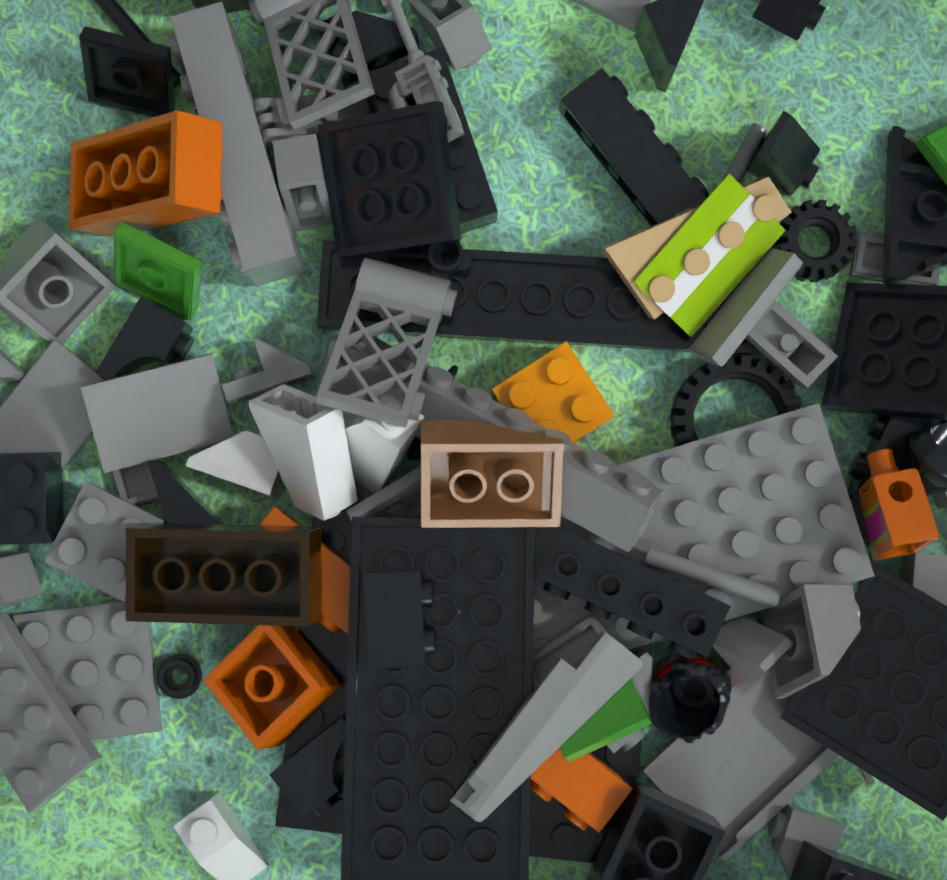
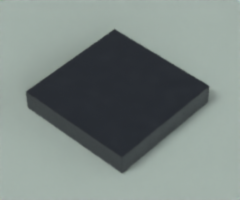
M84 26L79 35L88 101L152 117L174 111L175 100L171 47Z

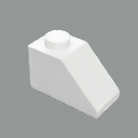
M245 430L189 457L186 463L187 467L275 497L281 481V475L260 430L258 434Z
M219 792L188 813L173 826L197 863L217 880H250L269 866Z

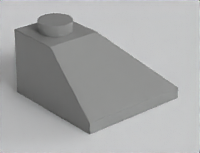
M38 217L9 247L0 270V304L50 344L54 339L63 344L116 287L115 284L41 217Z
M803 584L781 598L780 605L766 608L760 612L763 626L787 636L793 643L770 667L775 699H784L829 676L861 630L859 621L860 609L855 601L852 585Z

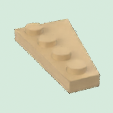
M768 176L759 177L742 185L756 199L753 203L752 211L758 220L768 222L775 219L779 223L792 213ZM701 205L677 213L674 217L654 226L650 225L636 231L633 235L620 241H614L600 247L642 309L651 319L655 320L664 311L633 281ZM726 222L718 231V240L726 248H736L744 240V229L737 222ZM695 248L689 250L683 259L684 269L691 275L704 274L710 265L709 255L702 249ZM657 276L649 284V295L656 302H667L675 293V284L667 276Z

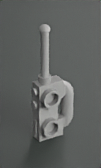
M387 0L409 54L407 56L409 65L395 72L398 81L392 85L388 98L391 109L408 107V98H414L416 104L432 101L443 102L448 142L464 135L461 121L446 89L449 87L448 83L440 75L439 70H441L439 62L431 56H425L422 50L419 51L399 0Z

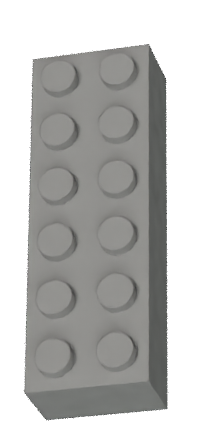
M218 2L170 16L174 33L168 34V40L176 61L179 60L184 75L180 76V81L188 102L191 101L196 115L222 122L221 188L223 200L220 202L219 216L224 228L227 227L230 236L235 239V242L229 243L228 246L236 270L240 269L242 277H249L256 287L305 273L306 270L296 236L278 186L277 172L269 145L267 146L263 142L261 135L263 130L258 125L256 118L258 115H255L253 108L255 96L238 38L223 3Z

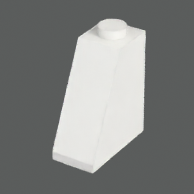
M284 384L248 402L250 411L295 508L325 521L339 515L343 509L358 501L342 410L316 404V396Z
M386 391L376 396L381 405L401 410L403 402ZM342 411L354 481L373 494L383 489L401 466L421 425V420L424 419L423 415L420 414L418 421L409 419L407 427H402Z

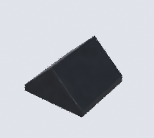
M656 0L643 6L635 38L655 85L662 92L666 93L704 0Z

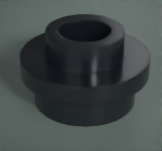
M176 654L166 658L159 666L157 672L159 688L165 695L174 699H183L191 696L198 690L202 681V670L199 663L191 656L185 654ZM176 668H183L188 674V679L183 685L175 683L172 678L173 671Z

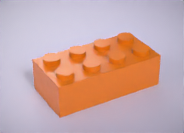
M176 110L72 142L68 229L113 237V232L121 222L144 231L220 214V202L222 199L221 161L223 155L222 122Z

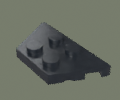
M893 126L891 128L887 144L884 284H892L947 266V185L919 151L916 144L903 136L906 130L900 126Z

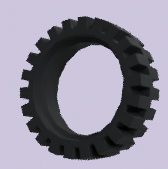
M732 355L722 367L706 363L696 369L684 381L674 398L670 414V430L675 442L674 446L677 447L699 440L694 431V411L698 400L710 386L722 380L742 379L758 385L770 396L777 410V416L800 409L802 405L800 396L795 395L793 391L795 386L791 380H786L782 376L784 373L777 367L772 368L768 365L769 362L765 360L752 359L751 356Z

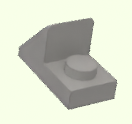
M776 301L772 303L746 336L750 343L772 361L770 365L772 368L777 367L784 373L782 376L785 379L791 380V382L806 390L838 357Z
M253 338L263 371L257 373L256 368L238 371L231 375V382L222 384V388L227 402L234 406L257 398L282 384L292 386L313 379L315 375L313 369L307 363L257 338Z
M740 616L728 620L721 627L713 647L722 657L720 659L723 665L721 670L731 677V685L735 687L765 673L793 643L787 636L749 618Z

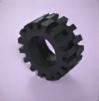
M819 199L813 204L812 200L804 201L799 207L796 205L791 209L792 213L780 221V225L786 231L773 244V248L795 253L803 262L801 268L795 274L797 275V280L804 281L809 279L811 283L819 282L822 279L827 280L845 268V265L852 260L854 256L852 251L857 247L858 240L853 239L857 229L855 225L849 226L848 221L851 219V216L847 212L843 216L838 212L841 206L835 203L831 207L826 206L827 200ZM816 226L828 234L830 248L826 255L810 257L801 250L799 234L802 229Z

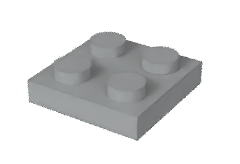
M85 481L44 562L121 601H126V528L142 523L167 522Z

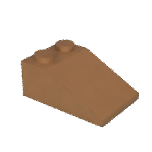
M421 420V528L560 527L563 439L470 420Z

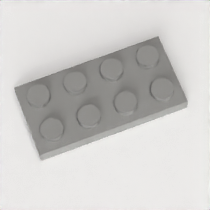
M0 612V769L28 813L41 809L102 757L8 613Z

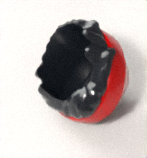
M695 656L693 660L683 657L671 661L659 670L650 685L649 711L652 724L662 733L683 739L686 743L693 744L696 739H701L703 733L708 735L714 734L722 724L730 703V693L732 691L731 677L715 663L703 657Z

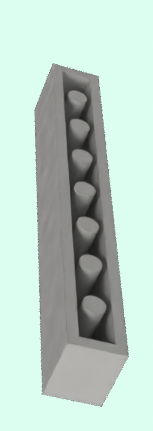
M338 335L332 337L318 381L319 384H321ZM377 336L372 337L381 351L392 347L378 339ZM363 342L345 348V352L352 362L371 355ZM406 353L388 360L397 374L415 367ZM426 364L418 392L426 394L420 413L424 416L423 420H470L563 439L561 516L627 552L634 547L643 536L664 490L653 485L652 481L646 476L637 472H628L613 464L605 454L594 450H587L577 445L565 433L555 429H547L532 421L531 417L524 411L508 408L493 400L486 391L475 387H468L453 379L452 374L448 371ZM379 365L360 372L368 386L388 379ZM350 376L333 383L331 387L332 391L344 395H350L359 391ZM410 382L405 383V386L407 387V389H408V386H409V383H410ZM395 388L387 391L403 402ZM420 425V427H419V429H418V431H417V433H416V435H415L416 437H418V438H420V439H421V425Z

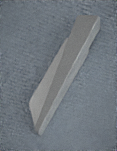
M603 630L575 667L559 656L450 801L475 821L482 822L642 668L643 662Z

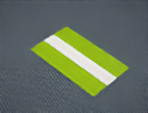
M730 173L633 281L690 337L698 331L786 231L775 219L765 222L758 220L754 216L752 207L756 199ZM730 221L739 223L745 233L742 244L732 249L722 246L718 240L720 227ZM695 248L704 250L710 258L708 270L704 274L697 276L689 274L683 266L685 254ZM661 275L671 278L675 284L673 297L664 303L654 301L648 292L651 280Z

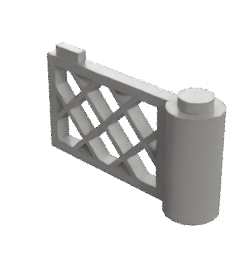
M248 0L255 19L259 23L264 21L282 92V97L276 99L280 120L284 125L290 123L296 130L375 94L348 0ZM337 3L338 10L330 24L318 20L323 9ZM293 23L300 25L291 42L280 39L278 30ZM312 29L324 32L315 50L303 46ZM336 37L348 40L339 58L327 54ZM297 54L310 58L300 76L289 73V68ZM321 62L334 67L324 85L312 81ZM345 71L357 74L359 84L344 91L336 89ZM306 89L319 93L313 105L299 111L297 104Z
M364 258L354 294L316 395V404L402 427H407L409 419L418 421L426 395L418 392L439 323L443 315L451 317L458 291L450 289L451 280ZM359 309L378 313L383 321L365 328L357 317ZM413 322L428 327L426 333L408 339L400 326ZM390 330L399 344L381 351L372 337ZM363 342L371 355L352 362L345 352V348ZM406 353L415 367L397 374L388 360ZM379 365L388 379L368 386L360 372ZM349 376L359 389V391L350 395L330 391L333 383ZM410 382V383H409V386H408V389H407V387L405 386V383ZM395 388L403 399L401 410L381 405L376 396Z

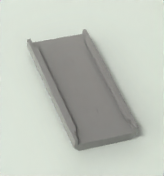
M770 668L765 673L732 687L730 703L723 722L714 734L708 735L703 733L701 739H696L693 744L674 737L641 768L663 793L702 810L717 819L725 830V834L716 852L725 862L839 756L780 718L794 694L784 699H775Z

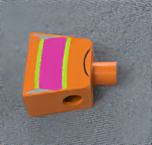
M884 449L868 454L866 457L872 477L859 488V499L872 560L878 561L918 553L939 538L937 526L918 470L912 468L899 471L894 449Z

